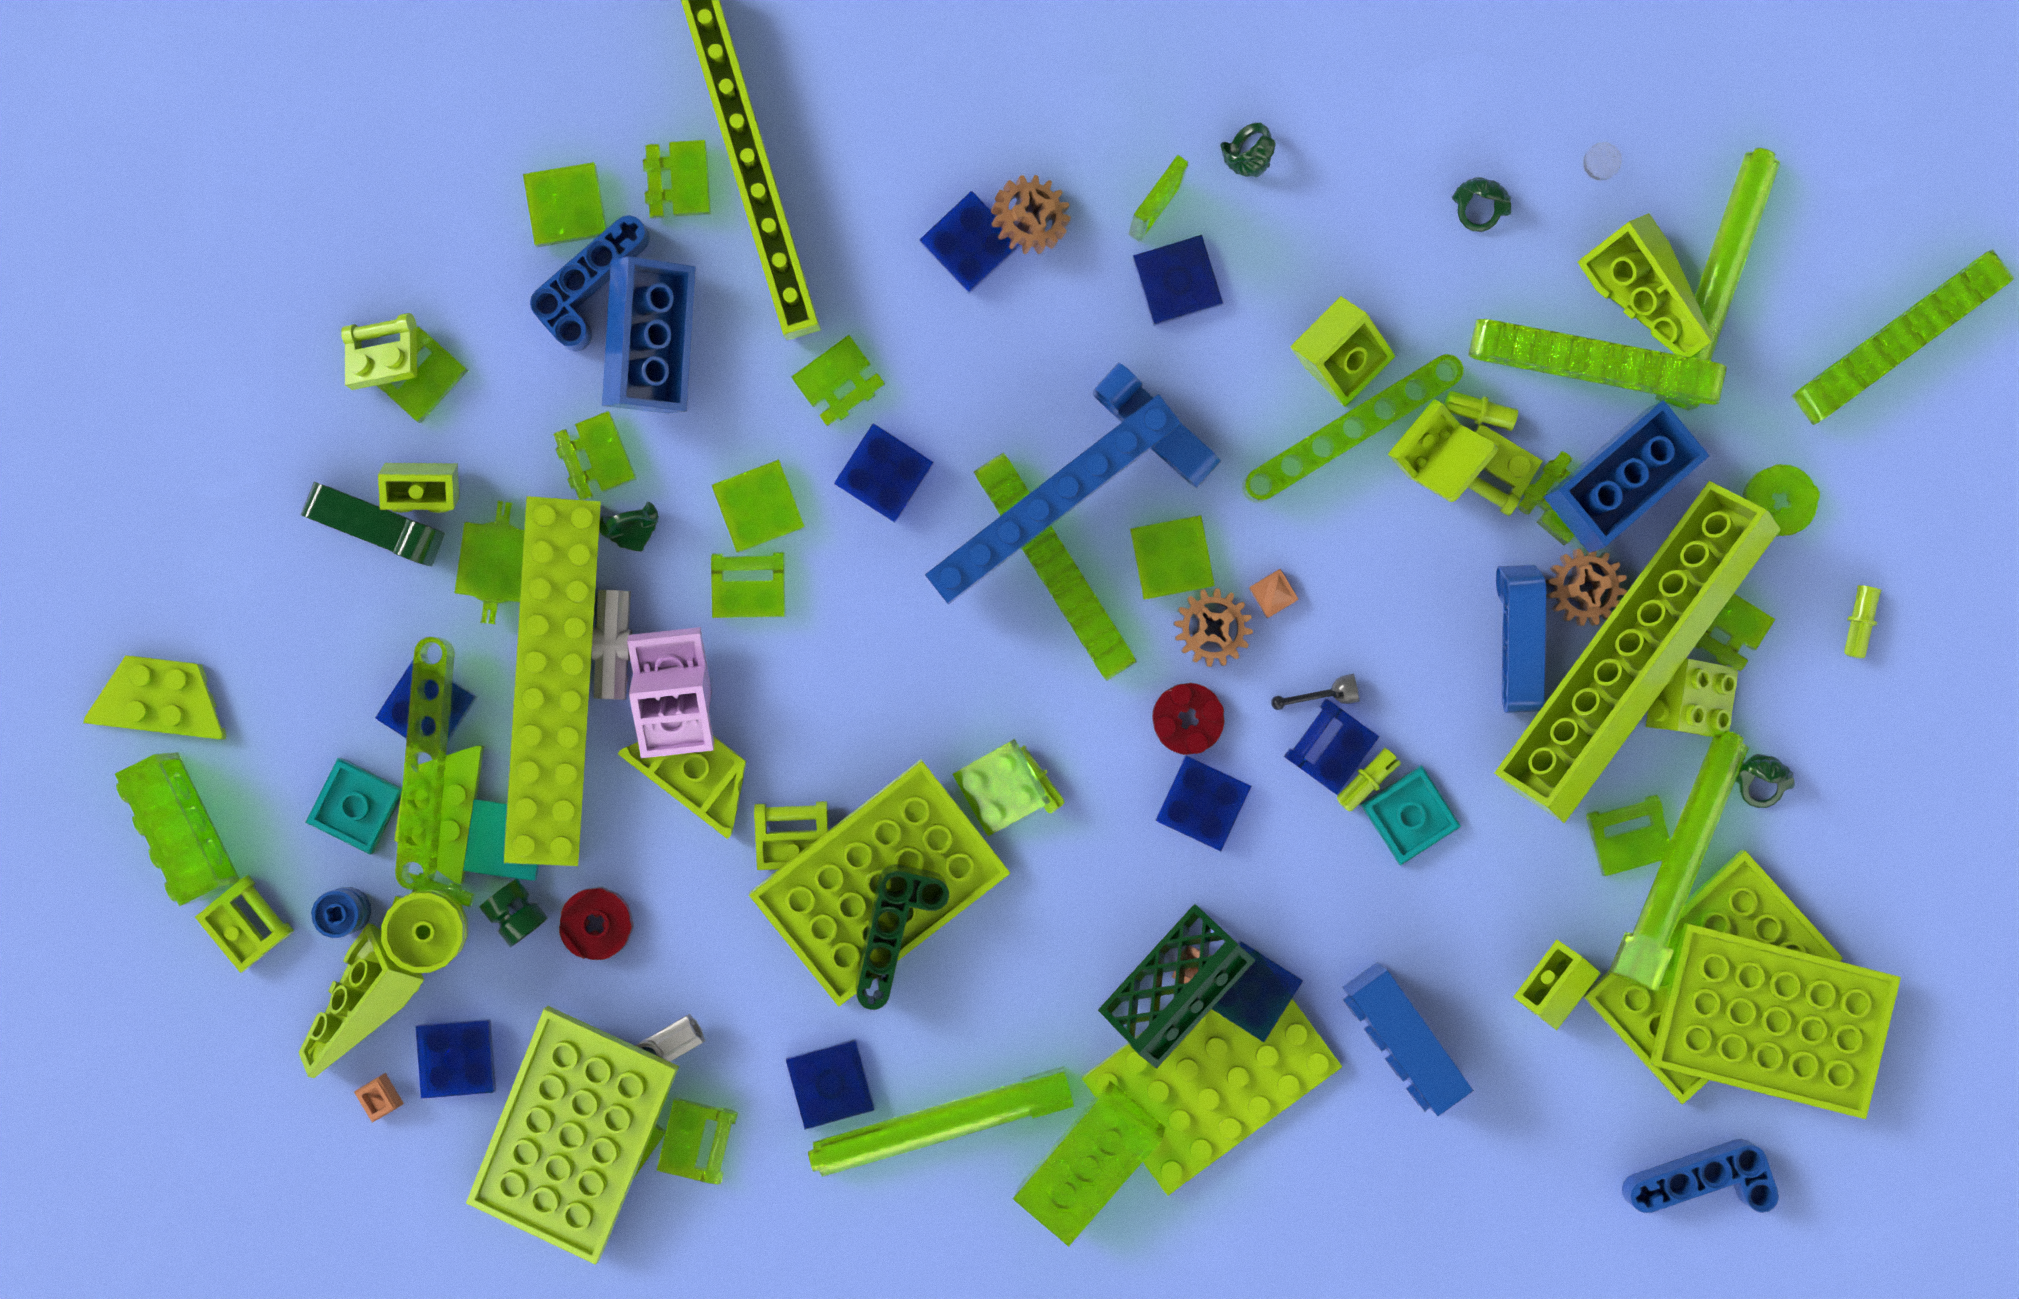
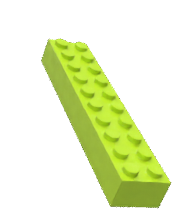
M1708 481L1494 774L1511 790L1565 823L1781 530L1769 511Z
M526 497L504 863L578 866L601 501Z

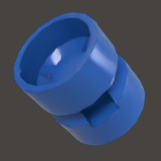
M343 887L321 895L314 902L311 911L312 922L316 930L322 935L330 938H341L361 930L368 923L371 915V904L367 896L359 889Z

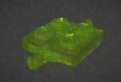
M497 501L495 522L485 524L464 522L454 593L474 596L483 601L480 623L487 624L488 622V624L496 625L498 603L501 604L509 601L520 603L524 530L509 524L513 505L510 502H505L504 509V502Z

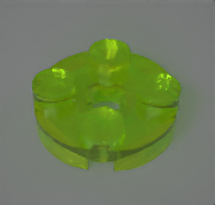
M1776 464L1756 472L1749 479L1743 491V498L1769 511L1781 529L1776 537L1796 534L1811 523L1817 511L1820 492L1813 484L1811 478L1801 469L1791 465ZM1784 492L1787 495L1788 506L1787 508L1781 507L1777 510L1774 508L1776 501L1772 496L1774 493L1779 495Z

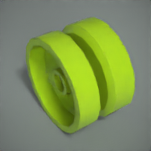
M419 889L403 896L387 911L381 925V942L387 956L398 967L412 973H431L445 967L462 951L468 937V918L463 906L451 894L438 889ZM426 925L429 927L430 936L428 938L425 933L419 934L418 928L420 926Z

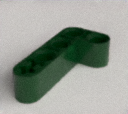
M315 481L301 512L302 516L392 551L403 558L431 567L445 535L440 530L392 511L380 510V507Z
M892 864L882 870L877 884L856 978L857 999L864 1008L869 1010L880 1009L889 999L909 907L937 911L947 904L949 890L945 879L940 874L898 864ZM894 876H900L906 880L904 888L897 892L890 891L886 887L887 881ZM931 883L938 884L941 887V892L936 898L928 899L922 895L923 888ZM885 912H893L898 916L897 922L890 927L882 926L878 919ZM878 947H884L890 951L889 957L882 962L874 961L870 957L871 952ZM873 972L877 974L878 990L874 991L873 996H869L866 989H870L872 985Z

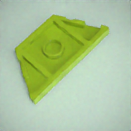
M125 655L84 717L83 722L86 724L195 737L226 739L225 728H221L215 711L217 706L213 694L207 688V677L202 664Z
M713 735L714 750L641 758L639 745L636 742L618 752V755L726 839L731 837L747 761Z
M481 745L406 768L404 773L394 841L456 884H463L466 871H463L473 801L477 799L484 746Z

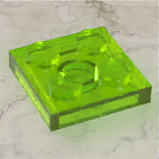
M594 162L523 174L534 244L537 248L597 238L607 229L597 166Z
M779 459L711 485L737 553L805 528Z
M1201 515L1130 529L1143 600L1215 586Z
M1015 739L952 774L987 836L998 832L1051 802Z

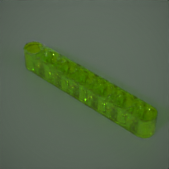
M1994 249L1989 250L1792 394L1791 397L1812 425L1819 423L2014 280V276Z
M1476 319L1468 352L1469 357L1484 362L1710 405L1720 403L1727 366L1717 362L1491 319Z
M1444 354L1435 358L1260 465L1244 478L1242 483L1244 496L1254 503L1267 501L1447 391L1461 380L1464 371L1462 362L1451 354ZM1438 364H1446L1451 368L1453 372L1451 381L1440 380L1436 374ZM1407 383H1416L1421 387L1422 396L1420 400H1412L1406 395L1405 387ZM1384 401L1388 403L1391 408L1389 419H1381L1375 414L1374 406L1376 402ZM1354 420L1360 425L1361 433L1358 438H1350L1344 433L1343 425L1345 421ZM1315 439H1324L1329 443L1330 453L1327 457H1319L1314 453L1312 444ZM1292 457L1299 463L1300 469L1296 476H1289L1283 472L1281 463L1284 458ZM1262 476L1268 481L1269 490L1267 494L1258 495L1252 491L1250 483L1253 477Z
M1004 452L973 471L1000 516L1030 494ZM1052 526L1022 548L1024 554L1106 682L1137 663L1134 655Z
M425 637L420 640L415 647L413 657L395 868L398 883L403 888L409 890L418 889L430 884L435 878L437 871L455 659L452 644L440 637ZM434 643L438 644L442 649V657L435 664L430 662L427 657L428 648ZM430 680H434L439 686V693L433 700L428 699L424 693L425 684ZM427 716L434 719L436 723L435 732L431 736H426L421 730L422 720ZM422 753L429 754L433 761L432 768L427 773L423 772L418 766V759ZM419 789L425 790L430 798L429 805L425 809L418 807L415 802V794ZM415 826H421L426 832L427 838L423 845L416 844L412 839V830ZM412 862L418 863L423 869V877L419 882L414 881L409 875L408 870Z

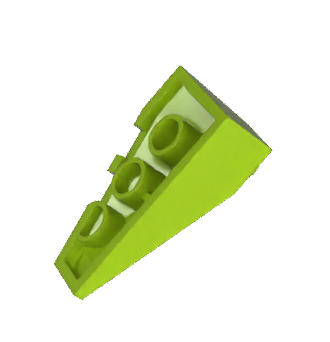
M1650 213L1627 222L1577 261L1598 293L1606 299L1611 298L1625 309L1623 311L1624 314L1631 319L1636 318L1651 330V335L1683 361L1688 360L1715 341L1669 241Z
M368 923L348 949L343 959L348 964L340 982L333 981L328 990L332 994L325 1013L320 1012L316 1015L298 1052L307 1076L310 1078L318 1076L401 1010L413 994L419 990L424 981L422 973H412L402 969L387 956L381 942V930L374 924Z

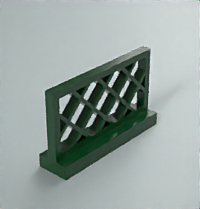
M1194 904L1104 1002L1098 1011L1129 1042L1138 1055L1157 1069L1254 963L1255 959L1202 909ZM1200 918L1202 920L1201 935L1188 937L1189 928ZM1224 940L1223 945L1213 956H1209L1210 942ZM1200 944L1199 958L1186 960L1187 946ZM1178 947L1177 962L1164 963L1165 954L1171 948ZM1198 967V972L1188 983H1184L1185 969ZM1176 971L1175 985L1162 987L1163 972ZM1154 974L1152 989L1140 990L1142 979L1146 975ZM1174 994L1173 1000L1163 1010L1159 1011L1161 996ZM1151 998L1150 1012L1137 1014L1138 1000ZM1129 1001L1127 1016L1115 1017L1112 1014L1122 1002ZM1149 1021V1026L1136 1039V1023Z

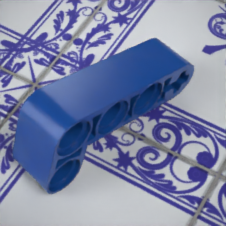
M631 215L622 216L532 294L530 299L531 310L555 339L567 349L581 351L590 344L592 339V331L589 325L578 314L576 309L610 280L611 262L603 267L597 266L596 256L603 250H609L612 252V260L627 256L637 257L649 244L650 236L645 225L637 217ZM629 228L635 231L638 236L634 241L627 238L625 231ZM613 240H616L617 243L624 249V251L621 254L619 250L611 243ZM575 274H583L585 282L582 288L570 290L568 285L569 279ZM549 297L556 298L558 303L556 310L551 314H543L541 310L543 301ZM573 324L580 325V337L575 341H567L565 339L566 329Z
M1119 362L1094 388L1092 393L1121 422L1153 399L1142 388V382ZM1182 423L1175 431L1151 448L1195 488L1221 462L1219 457Z
M1536 565L1498 566L1496 570L1497 595L1503 603V709L1505 713L1540 711L1544 706L1545 578Z
M1735 1139L1632 1174L1626 1178L1622 1186V1194L1625 1200L1643 1213H1652L1734 1185L1738 1198L1757 1212H1769L1774 1209L1779 1199L1778 1189L1765 1153L1759 1147L1744 1139ZM1751 1150L1752 1158L1749 1164L1740 1166L1739 1157L1742 1152ZM1711 1162H1717L1718 1170L1716 1174L1710 1178H1705V1167ZM1682 1173L1684 1177L1683 1184L1679 1188L1672 1190L1670 1188L1671 1178L1676 1174ZM1757 1185H1763L1764 1192L1761 1198L1752 1201V1189ZM1644 1186L1648 1190L1644 1192V1199L1640 1200L1636 1196L1641 1194L1640 1188Z

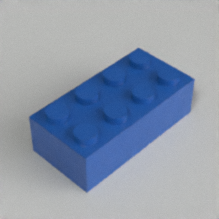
M631 256L611 261L602 406L667 414L687 411L696 266Z
M1662 400L1645 409L1543 498L1585 549L1591 553L1611 543L1709 457V454L1667 403Z
M1376 962L1342 987L1348 995L1342 1000L1360 1022L1364 1019L1366 1020L1368 1026L1364 1028V1031L1381 1052L1385 1049L1390 1055L1385 1058L1386 1062L1403 1082L1408 1079L1411 1085L1406 1090L1424 1112L1430 1109L1439 1116L1474 1091L1386 968Z

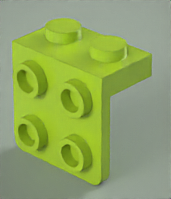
M1433 399L1390 450L1388 455L1409 479L1447 501L1454 502L1494 457L1498 447L1491 440L1461 425L1443 403Z
M1686 658L1648 709L1645 727L1721 739L1727 738L1737 687V669Z

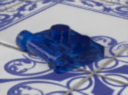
M1325 698L1320 705L1322 709L1293 750L1289 748L1283 757L1332 793L1338 795L1379 736ZM1332 719H1336L1342 725L1312 764L1305 759L1306 755Z

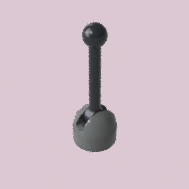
M1349 674L1337 678L1332 688L1328 690L1287 698L1275 696L1271 700V706L1275 710H1281L1285 705L1333 696L1342 704L1359 702L1354 674Z

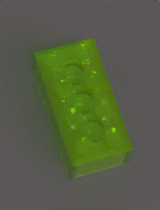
M178 752L153 754L115 773L118 783H116L117 792L124 802L129 803L134 813L132 817L133 824L138 833L145 836L150 846L148 850L149 857L156 868H161L166 879L164 883L165 890L172 901H177L179 906L199 902L233 886L240 880Z
M1109 1080L1021 1182L1013 1200L1069 1247L1160 1143L1166 1127Z

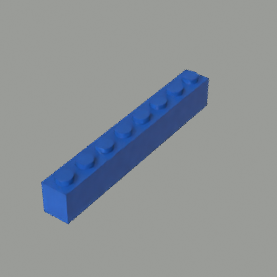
M1159 394L932 568L925 576L948 605L1175 431L1181 422Z

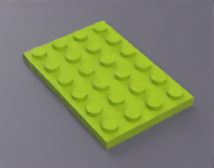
M922 759L749 892V897L838 1007L856 994V978L877 884L883 869L892 864L933 871L945 879L949 890L948 902L942 909L928 911L909 907L898 961L1011 874ZM900 876L891 877L887 881L886 887L893 892L900 891L904 888L906 880ZM935 883L928 884L923 888L922 895L928 899L936 898L941 892V887ZM885 912L879 917L878 922L882 926L890 927L897 922L898 916L893 912ZM878 947L871 952L870 957L874 961L882 962L889 957L890 951L887 948ZM872 972L874 980L875 978H877V974Z
M1740 850L1595 982L1583 996L1682 1105L1709 1080L1652 1066L1649 1063L1684 922L1837 961L1843 959L1745 850Z
M1684 922L1649 1064L1866 1119L1901 977Z
M1256 949L1249 953L1255 959L1254 963L1157 1069L1138 1055L1128 1042L1082 1076L1084 1083L1167 1196L1342 1068V1065Z
M545 1007L466 1204L596 1265L604 1252L679 1066L555 1008Z

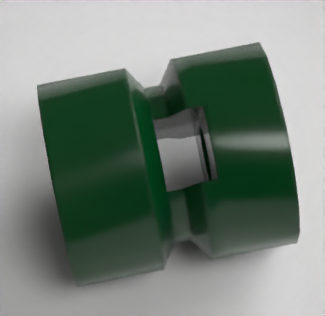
M517 878L479 906L491 923H498L500 925L498 933L509 947L517 944L548 919L537 903H529L527 901L529 893ZM510 906L516 910V913L511 915L508 907Z

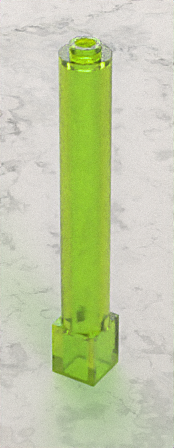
M1755 148L1753 152L1745 153L1695 294V299L1715 341L1686 361H1683L1676 354L1669 358L1655 398L1659 401L1664 400L1668 404L1688 411L1699 407L1713 367L1710 365L1780 166V161L1775 158L1776 154L1768 149Z
M1723 731L1722 735L1715 734L1712 738L1633 933H1624L1609 969L1610 973L1635 986L1658 991L1674 950L1668 947L1749 749L1748 746L1743 744L1744 738L1733 732Z
M1062 1066L1024 1077L1022 1081L813 1141V1149L808 1151V1157L813 1172L819 1171L821 1176L825 1177L1032 1116L1033 1119L1074 1107V1101L1064 1067Z

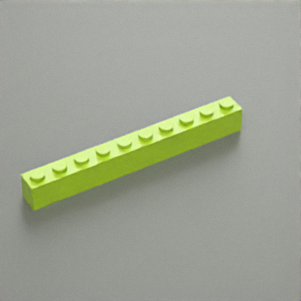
M681 0L783 336L788 341L821 331L721 1Z

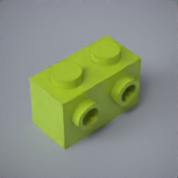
M384 463L378 473L380 510H391L398 513L410 512L412 510H428L433 513H443L454 510L459 500L458 463Z
M1556 939L1513 998L1557 1031L1600 975V972L1586 959Z

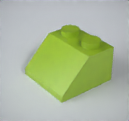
M1342 296L1290 346L1304 368L1344 407L1396 357L1368 314Z

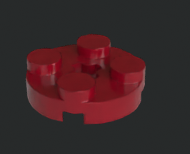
M1196 683L1177 684L1164 691L1155 702L1152 711L1154 731L1160 742L1169 750L1183 755L1199 754L1212 747L1221 736L1225 723L1224 708L1217 696L1205 686ZM1191 708L1196 711L1194 717L1198 719V723L1196 726L1189 725L1187 729L1181 727L1182 720L1178 718V715L1181 711L1187 713Z
M604 887L587 888L574 894L564 904L561 911L559 934L566 948L575 956L590 960H605L614 956L627 944L634 928L632 913L626 901L616 892ZM591 914L596 918L599 916L604 918L605 922L602 924L604 931L602 933H599L597 930L592 932L588 930L587 926L591 923L588 917Z

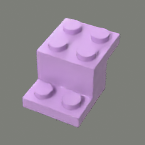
M701 627L628 635L627 644L633 671L629 697L641 758L714 750V738L709 715L712 689Z

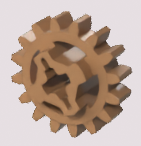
M1021 175L1016 184L1009 180L1005 184L1004 190H999L995 197L996 202L991 208V213L998 216L993 220L992 226L1002 228L998 236L1000 240L1007 237L1011 239L1009 248L1013 249L1017 244L1022 245L1023 254H1027L1031 247L1035 248L1037 254H1041L1046 246L1050 249L1054 248L1058 239H1062L1067 230L1064 227L1067 226L1071 217L1063 213L1068 209L1069 203L1059 201L1063 193L1062 190L1055 192L1050 190L1052 181L1048 180L1043 186L1039 184L1038 176L1034 175L1031 182L1027 183L1024 175ZM1016 198L1015 206L1009 210L1010 201ZM1049 220H1052L1051 229L1045 232L1046 224Z
M1579 548L1573 550V559L1567 554L1560 556L1563 566H1551L1550 569L1556 574V577L1546 579V584L1554 586V591L1546 594V597L1549 599L1556 598L1557 603L1553 606L1552 610L1554 612L1564 610V621H1570L1575 616L1577 626H1584L1587 618L1592 626L1598 625L1600 622L1599 615L1607 620L1611 614L1609 609H1615L1619 604V601L1616 600L1617 596L1627 593V590L1619 588V583L1626 580V575H1616L1615 571L1620 567V563L1608 564L1607 561L1610 554L1607 552L1596 557V551L1591 553L1587 551L1584 556L1583 551ZM1589 563L1599 567L1606 576H1601L1594 572L1592 565H1589ZM1571 569L1573 576L1568 584L1563 586L1565 576ZM1585 582L1592 583L1593 589L1588 590V592L1580 591L1579 585ZM1609 588L1607 598L1601 605L1600 597L1605 589ZM1571 597L1579 602L1583 611L1572 606L1566 598Z
M1216 588L1212 597H1208L1204 589L1200 591L1199 601L1192 596L1187 598L1190 605L1189 609L1178 608L1177 611L1184 617L1183 620L1174 621V626L1182 628V633L1175 636V640L1185 641L1186 645L1182 648L1181 652L1184 654L1192 650L1194 652L1192 658L1194 663H1197L1201 657H1204L1206 666L1211 667L1214 658H1217L1221 666H1224L1227 662V655L1234 659L1239 658L1236 650L1238 646L1248 648L1249 644L1243 640V636L1253 634V630L1246 628L1244 622L1249 621L1252 617L1251 615L1241 614L1240 611L1245 606L1244 602L1236 605L1232 603L1234 598L1232 592L1225 598H1221L1220 589ZM1215 603L1226 607V609L1221 613L1210 612L1204 605ZM1194 614L1198 621L1197 632L1190 636L1189 622ZM1207 618L1212 622L1216 620L1221 622L1222 625L1218 628L1221 638L1215 634L1206 635L1205 630L1208 625L1205 621ZM1235 619L1237 632L1232 641V638L1228 635L1229 624ZM1206 642L1216 643L1222 651L1208 652L1199 647Z

